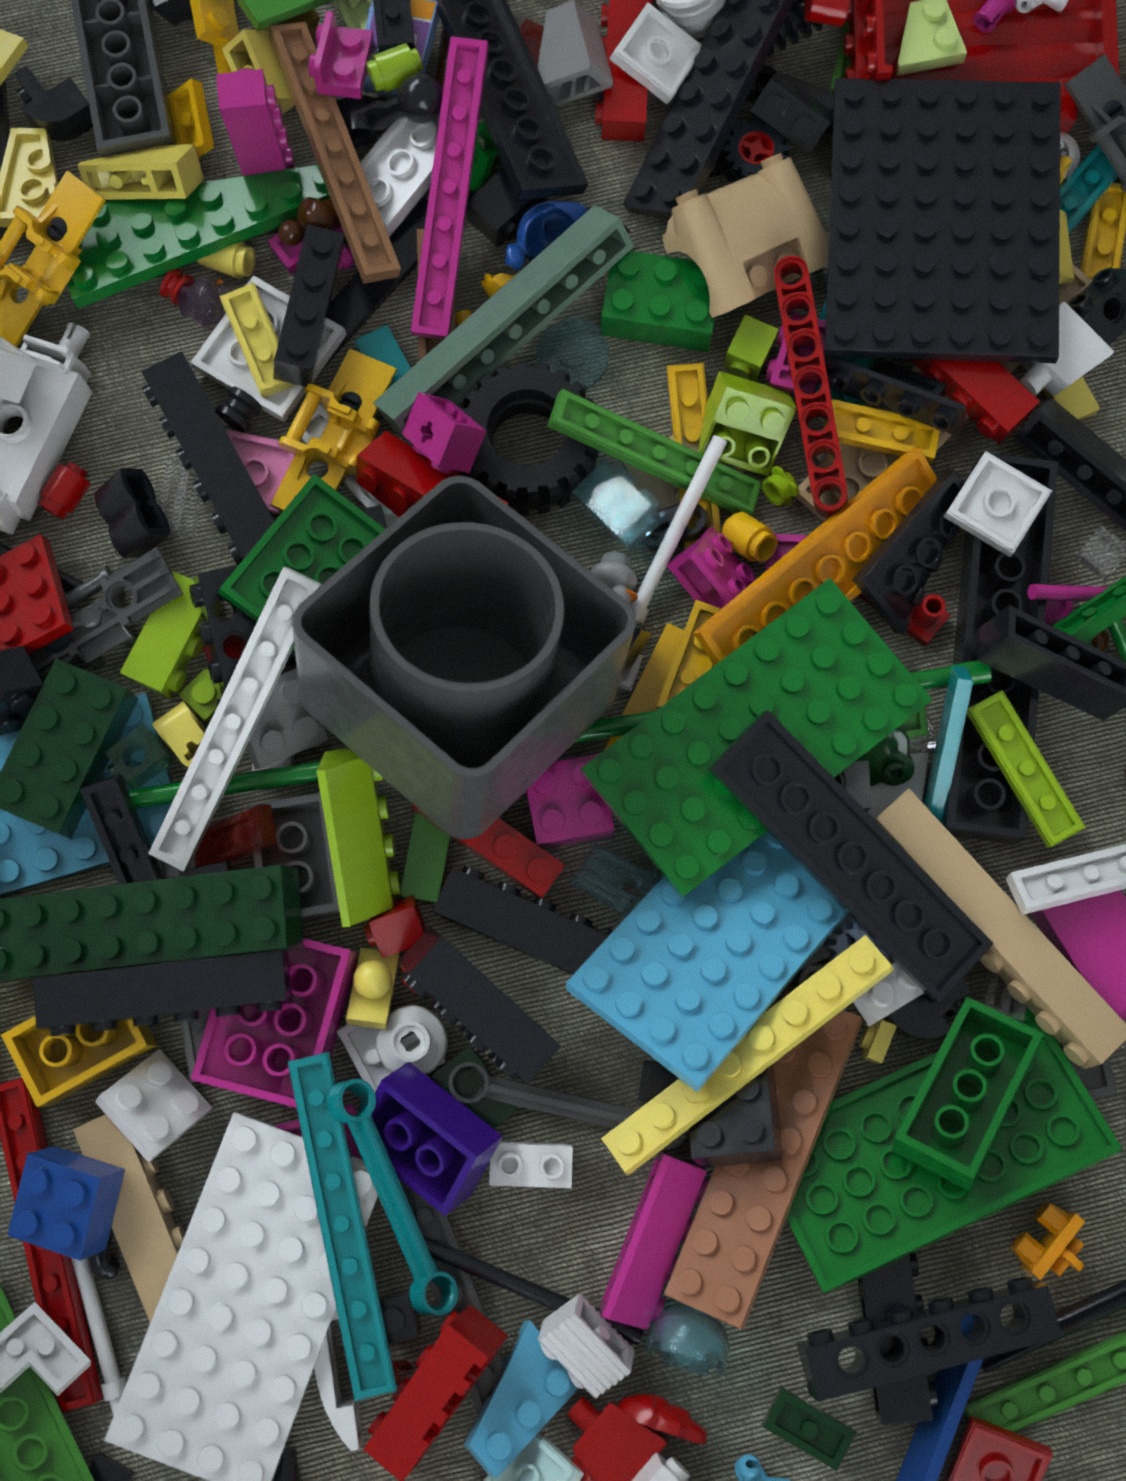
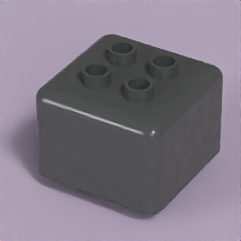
M453 476L437 484L296 608L292 623L299 697L301 704L309 714L442 830L458 839H472L483 834L613 704L636 626V616L633 608L624 598L484 485L470 477Z

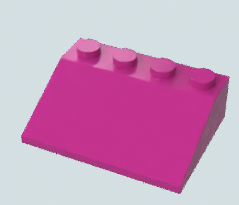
M303 938L304 949L286 951L289 956L292 1001L282 1002V1010L257 1013V1005L240 1007L241 1015L216 1017L215 1010L210 1011L190 1080L297 1108L288 1061L330 1052L332 1058L338 1036L337 1031L340 1029L359 954L348 949Z

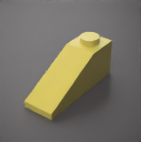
M194 144L158 145L82 161L77 165L82 181L105 200L186 199L204 180Z

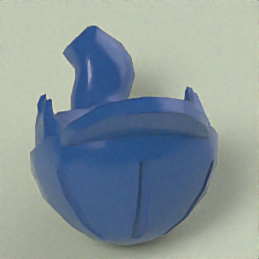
M559 200L541 202L529 208L520 220L517 230V241L515 244L507 245L505 265L510 266L515 272L519 271L524 265L525 260L532 261L584 215L588 209L580 203Z

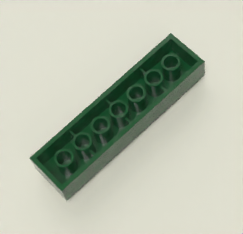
M284 865L0 899V982L32 980L33 978L275 950L291 951L304 949L298 868Z

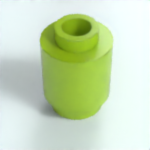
M407 43L373 55V60L365 63L376 92L385 90L387 93L398 89L407 77L423 71L422 61L417 49L410 50Z

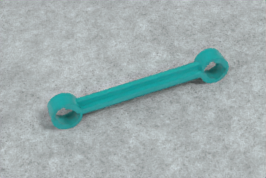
M362 1079L339 1082L331 1088L328 1094V1110L335 1120L348 1124L414 1278L409 1292L410 1302L413 1308L422 1315H445L454 1308L457 1302L458 1287L450 1274L437 1270L371 1114L376 1105L375 1092L371 1085ZM345 1090H350L354 1093L355 1097H360V1108L355 1116L348 1114L343 1106L342 1097ZM430 1281L434 1282L437 1287L441 1286L442 1289L441 1301L437 1307L429 1306L426 1300V1288Z

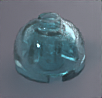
M685 1305V1307H671L663 1311L656 1318L648 1333L644 1353L653 1359L656 1351L665 1355L663 1364L699 1375L708 1376L710 1368H716L717 1377H721L726 1371L730 1343L727 1331L718 1319Z

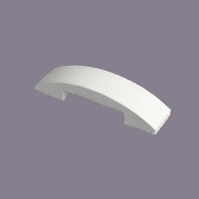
M337 1309L332 1320H338ZM330 1324L314 1367L317 1386L326 1413L341 1440L350 1451L359 1450L364 1441L359 1402L354 1399L341 1400L332 1326Z

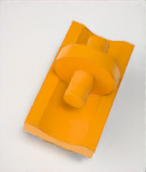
M1044 1202L1033 1217L1036 1222L1047 1230L1044 1237L1038 1243L1028 1233L1023 1231L1016 1237L1009 1248L1023 1263L1020 1268L1028 1275H1033L1039 1280L1044 1277L1049 1269L1058 1277L1064 1273L1068 1266L1080 1272L1085 1265L1076 1256L1084 1244L1074 1236L1086 1221L1076 1213L1062 1210L1049 1202Z

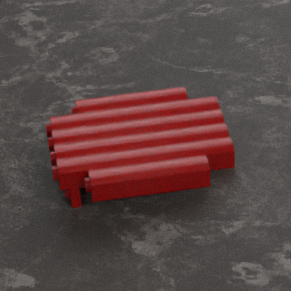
M921 0L849 1V9L845 20L848 21L849 33L844 34L843 54L844 56H849L850 68L845 69L844 79H874V82L889 81L890 79L1060 82V132H1069L1077 121V105L1064 84L1104 54L1119 76L1116 0H1069L1060 13L1046 4L1032 8L1028 13H1021L1014 6L1010 12L1002 16L990 33L978 30L974 25L976 21H973L974 15L987 0H947L967 51L964 63L897 76L895 71L911 2Z

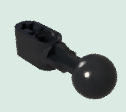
M417 73L407 77L402 82L396 96L387 98L382 95L371 98L367 95H362L361 99L345 97L336 102L353 146L357 149L373 143L377 138L378 132L389 127L392 122L405 116L410 121L418 124L434 121L440 115L443 88L434 77L424 73Z

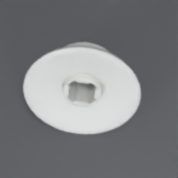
M415 1005L400 1007L389 1014L387 1029H378L376 1035L378 1057L385 1068L391 1073L410 1062L425 1075H428L440 1065L445 1057L448 1046L447 1032L441 1019L431 1010ZM410 1032H415L418 1040H420V1045L412 1049V1052H409L402 1043V1039L410 1034Z

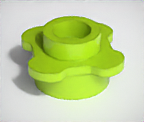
M774 466L771 469L772 475L766 477L762 483L763 492L774 505L781 506L784 504L785 506H790L793 503L792 498L799 494V488L791 474L785 472L779 466Z

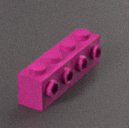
M244 68L236 72L216 74L219 110L242 175L246 176L295 168L293 149L291 145L289 146L287 128L283 126L280 105L277 106L274 84L267 85L263 69L253 70Z

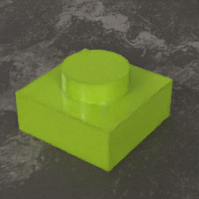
M207 668L203 669L178 694L207 723L211 721L217 709V699L222 698L219 683H212Z

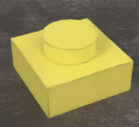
M880 1020L870 1027L867 1025L859 1041V1047L864 1048L860 1057L874 1064H882L897 1026L884 1020Z

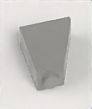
M574 0L546 11L537 69L552 103L556 106L609 89L613 84L597 20Z

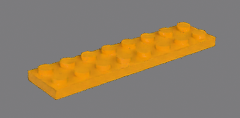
M914 448L902 455L850 499L845 507L830 516L694 632V635L714 666L829 578H831L850 602L861 593L852 579L937 480L935 473L920 448Z

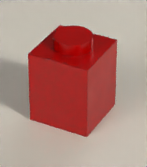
M414 895L394 901L393 909L369 918V924L364 925L365 934L371 948L378 946L382 958L410 949L427 930Z

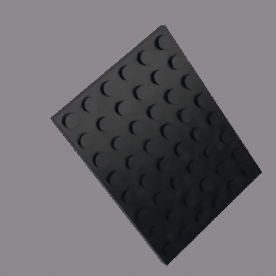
M835 78L824 356L1056 364L1059 358L1060 82L899 79L874 82V79Z

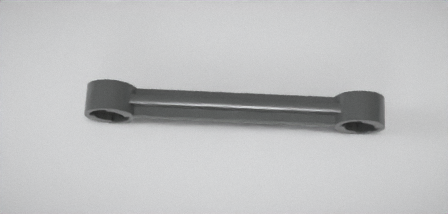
M464 1062L457 1065L451 1071L448 1078L450 1093L455 1099L463 1103H475L481 1099H487L611 1129L617 1127L638 1110L488 1075L481 1065L474 1062ZM474 1068L481 1073L483 1086L480 1085L475 1093L463 1097L456 1091L454 1079L456 1080L461 1072ZM686 1131L663 1149H672L678 1146L684 1139Z

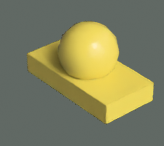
M360 947L357 967L353 975V986L346 1015V1025L387 1029L400 952L382 958L379 949Z

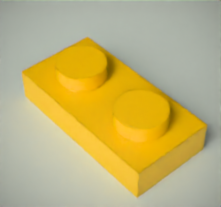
M191 78L167 96L176 144H194L199 159L214 148L203 85L201 82Z

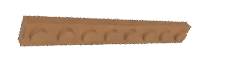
M306 21L270 26V40L363 284L399 277L401 267L335 96L317 94L315 78L309 76V58L311 53L316 54L317 50Z

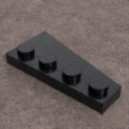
M945 470L852 579L895 634H905L910 624L907 619L913 607L919 606L926 594L923 588L930 574L938 571L943 561L941 557L943 549L948 540H954L960 528L944 518V515L964 485V482L955 470Z

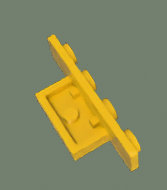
M190 0L197 39L213 45L218 74L230 73L231 69L222 48L240 33L234 0Z

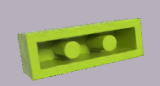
M174 571L172 573L183 595L149 615L120 671V674L129 682L168 700L171 699L174 692H179L184 685L187 677L185 669L191 658L195 659L199 655L203 646L198 624L204 622L200 607L194 608L189 591V585H193L194 580ZM216 601L214 604V612L218 617L221 611L220 601Z

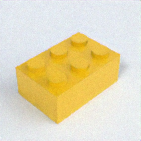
M35 1016L1 1034L37 1107L55 1105L158 1046L149 1027H133V1020L117 1022L116 1030L92 1032L91 1025L76 1026V1034L50 1037V1030L36 1029Z

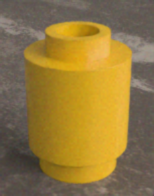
M737 512L730 516L723 524L722 534L728 538L733 550L749 561L765 562L775 553L778 540L773 530L749 514Z

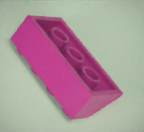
M663 1151L657 1153L600 1303L602 1317L645 1330L648 1329L651 1320L658 1322L666 1298L660 1296L665 1281L670 1280L678 1260L675 1254L680 1241L685 1242L694 1219L690 1217L695 1201L701 1203L709 1180L704 1178L707 1170Z

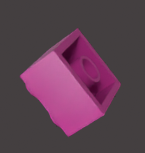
M599 754L556 761L526 790L536 845L542 849L614 836L615 829L611 809L580 772L584 765Z

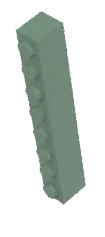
M597 205L591 207L378 397L373 404L390 427L413 445L402 435V431L418 392L449 399L457 406L463 401L469 390H475L478 387L476 382L484 375L491 376L496 368L501 367L634 247V244L621 219Z

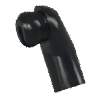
M112 1227L106 1250L87 1258L90 1272L98 1279L103 1277L104 1279L111 1280L118 1274L120 1269V1262L116 1257H111L109 1244L115 1235Z

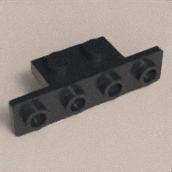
M834 356L826 357L824 360L829 388L957 437L964 431L967 407L964 404L944 397L947 383L879 358L870 370Z

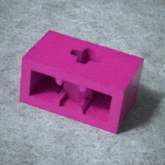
M418 392L402 435L413 444L414 451L428 457L432 461L431 466L446 474H452L453 470L470 473L487 431L449 399Z

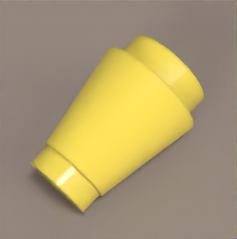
M239 242L199 259L198 263L201 266H206L231 277L241 279L243 276L249 277L253 273L255 252L252 247L247 246L244 242Z

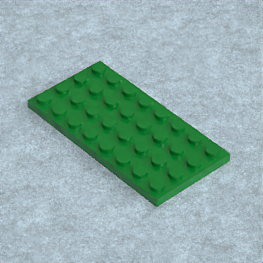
M829 578L584 765L580 772L679 896L683 898L767 832L707 770L763 711L769 710L835 778L928 705L933 699L831 578Z
M1029 1008L1011 1016V1018L1044 1033L970 1191L892 1151L894 1138L938 1051L831 1102L786 1219L823 1296L1121 1152L1123 1148L1055 1037L1039 1027L1035 1020L1036 1016Z

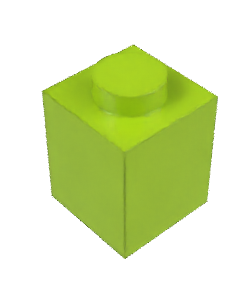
M744 315L726 353L723 367L728 369L732 375L757 382L774 347L779 329Z

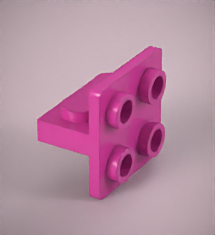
M712 526L705 530L700 540L671 559L667 565L694 601L698 600L719 608L727 605L756 580L753 570L746 563H741L732 552L733 548L728 538L722 533H717Z

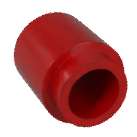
M68 462L66 466L58 463L39 492L42 497L37 504L55 517L64 520L68 513L71 515L74 513L91 486V483L86 480L88 473L72 462Z

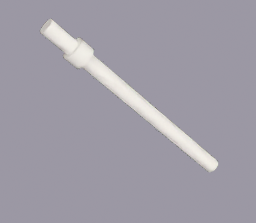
M713 435L637 592L638 599L631 604L635 612L636 624L638 625L639 623H644L650 611L647 609V606L725 448L727 441Z
M71 1258L104 1379L101 1389L105 1402H110L114 1416L127 1384L126 1377H121L95 1279L89 1269L88 1259L85 1258L79 1261Z

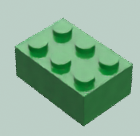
M630 250L609 269L601 314L600 335L709 352L715 317L711 318L709 313V289L699 266L694 260Z

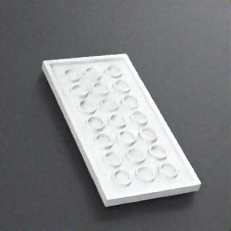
M233 1112L104 1441L208 1481L273 1480L336 1310L303 1137ZM351 1155L366 1229L378 1194L363 1159Z

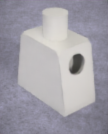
M1063 301L1059 305V358L1056 364L1021 363L1028 372L1019 382L1034 396L1044 387L1052 395H1057L1110 357L1115 351Z

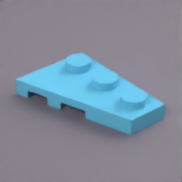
M530 1320L523 1321L518 1332L517 1342L511 1354L507 1355L500 1369L502 1373L491 1395L487 1396L464 1443L465 1447L491 1478H497L578 1389L570 1380L565 1367L557 1359L551 1360L543 1353L538 1341L540 1332Z

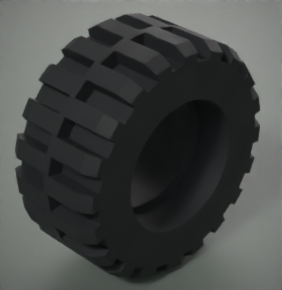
M516 362V369L507 370L505 365L495 369V377L491 379L484 375L476 382L478 386L477 392L469 390L463 398L464 408H460L487 431L470 473H465V476L480 482L496 496L508 502V506L517 507V513L520 515H529V509L538 508L540 514L551 512V504L557 502L559 507L570 503L571 494L579 495L586 487V479L592 478L596 469V459L598 458L599 450L563 434V446L556 455L543 463L525 466L511 463L502 458L494 450L492 439L497 428L513 416L531 413L550 419L557 394L562 389L593 402L592 398H586V389L579 381L570 384V374L559 369L556 374L550 372V365L539 362L537 368H528L527 362Z

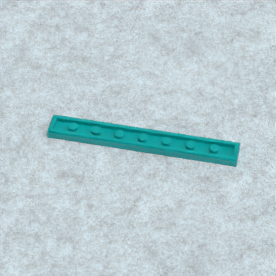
M330 1052L288 1061L354 1400L359 1401L395 1392L398 1387L345 1125L331 1116L327 1106L328 1094L336 1084Z

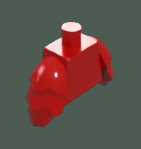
M647 1393L631 1394L623 1397L620 1402L613 1400L601 1413L582 1396L567 1413V1416L584 1432L572 1447L575 1455L571 1459L585 1473L580 1481H632L656 1452L660 1453L669 1443L670 1439L663 1433L697 1444L706 1445L708 1432L692 1419L689 1411L669 1404L664 1397Z

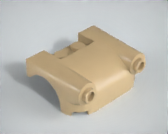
M779 153L760 162L763 169L758 171V174L747 176L708 194L705 193L699 196L697 189H694L675 198L678 206L672 208L671 213L673 215L668 221L666 233L662 235L664 247L667 254L671 252L687 254L701 269L709 289V313L711 318L729 312L776 289L774 268L777 262L786 256L795 255L802 258L807 264L809 274L827 266L828 236L791 157L783 159L782 154ZM791 273L786 275L782 281L787 284L801 276Z

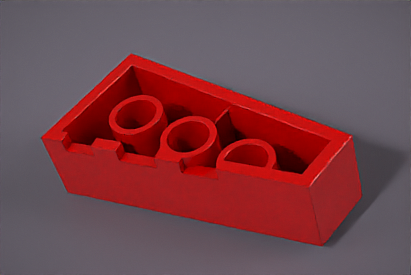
M384 431L357 455V483L398 517H401L444 479L462 475L454 470L452 474L436 470L431 466L432 461L428 457L413 450V446L387 431Z
M471 1304L460 1314L455 1310L451 1312L440 1327L439 1332L441 1335L435 1344H429L415 1362V1365L418 1367L417 1371L411 1379L406 1377L398 1386L397 1391L391 1396V1399L395 1401L394 1405L388 1413L382 1411L367 1430L372 1437L363 1450L399 1481H405L413 1472L509 1337Z

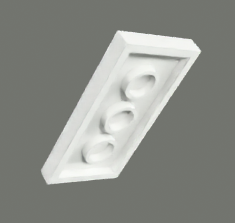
M440 115L434 121L426 124L414 123L405 116L396 119L360 163L389 237L430 188Z

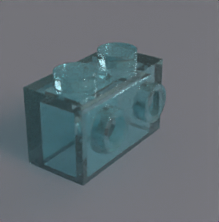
M604 459L572 492L582 505L632 552L664 521L655 509L659 502L646 488L639 492L632 486L636 481L624 467L619 465L615 469Z

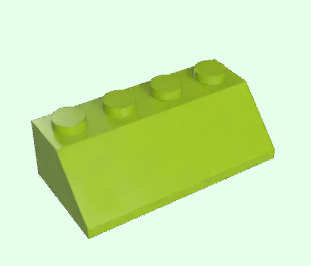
M349 748L324 752L317 769L342 928L351 927L393 909L395 895L401 894L399 872L392 871L390 857H395L394 837L392 833L386 834L384 819H389L390 817L387 795L380 796L378 781L384 780V778Z

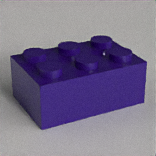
M408 1062L380 1081L375 1092L376 1105L371 1116L397 1177L440 1213L447 1216L472 1195L503 1136Z

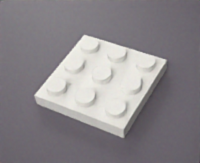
M253 275L247 285L254 282L279 340L290 296ZM227 313L190 362L195 370L225 388L230 389L231 386H236L244 390L259 402L262 410L284 423L305 395L304 390L306 387L295 385L266 398L261 396ZM328 318L326 319L312 383L347 335L344 327Z

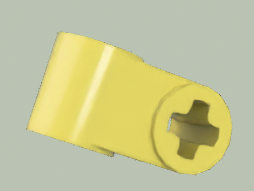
M182 701L154 721L152 725L166 745L176 754L180 762L189 768L205 734V728L186 702Z

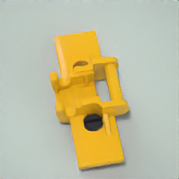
M69 171L65 172L38 218L17 205L13 210L15 217L0 240V336L15 347H18L42 306L55 305L81 262L78 256L82 250L78 247L107 201ZM25 232L27 234L25 237L36 245L28 260L22 267L13 263L5 265ZM20 286L28 289V296L22 303H19L17 300V291Z
M349 349L328 390L314 384H307L304 390L307 395L286 436H281L278 441V445L281 448L295 454L270 504L272 507L284 511L311 478L308 475V470L315 462L320 461L328 465V471L321 479L336 491L348 474L357 475V455L375 440L380 430L379 421L374 419L378 409L373 402L389 388L397 368ZM321 402L324 409H327L330 417L320 439L313 437L308 444L301 443L300 441Z

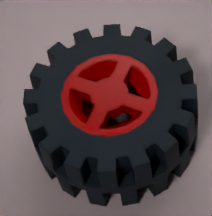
M753 118L751 124H748L747 119L741 121L740 127L735 125L731 129L723 147L721 160L722 170L726 171L725 177L728 181L734 179V182L747 176L758 174L757 172L763 169L760 163L763 160L779 153L782 154L783 159H786L789 152V145H786L787 138L784 135H780V132L771 128L765 121L763 124L759 123V118Z

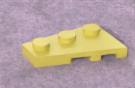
M11 128L0 171V227H9L15 217L13 210L17 205L38 218L58 185L52 141L46 128Z

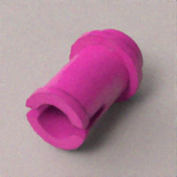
M987 0L974 15L973 21H976L974 25L981 32L990 33L1002 16L1014 8L1015 0Z

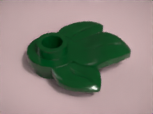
M900 727L857 760L869 761L870 787L881 782L891 786L901 785L913 776L915 770L914 761L908 754L910 740L906 732ZM893 767H899V768H900V769L894 770V771L889 770V769H891V768H893Z

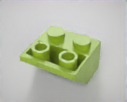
M719 371L706 403L698 452L704 455L713 435L727 441L718 462L768 476L797 409L789 392Z

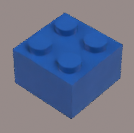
M56 1146L28 1153L7 1235L79 1261L106 1250L125 1169Z

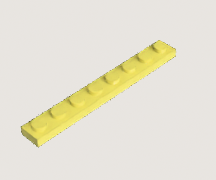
M864 935L768 1009L698 1092L681 1079L676 1080L602 1137V1141L623 1171L630 1175L894 971L892 965L867 935Z

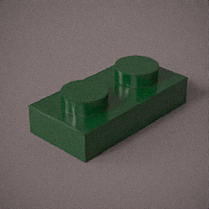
M782 1386L762 1422V1426L836 1471L857 1433L853 1428Z

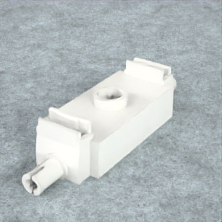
M74 323L67 324L58 345L28 335L23 337L24 342L20 350L35 360L37 364L20 403L17 404L3 399L0 404V531L13 535L20 519L31 520L38 506L37 503L42 497L39 492L59 463L92 394L91 389L87 385L91 373L86 365L78 359L86 340L90 336V332L78 324L76 328ZM10 418H23V423L19 430L11 434L2 433Z

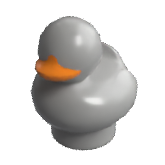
M619 552L604 554L601 562L592 568L591 573L631 605L632 602L638 599V595L634 592L637 585V575L631 567L630 558Z

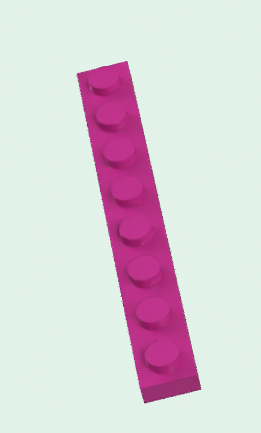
M450 37L410 331L412 336L443 340L450 334L489 48L488 41Z

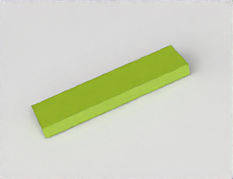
M1001 690L968 708L967 715L1047 848L1053 847L1085 829V825L1004 691Z

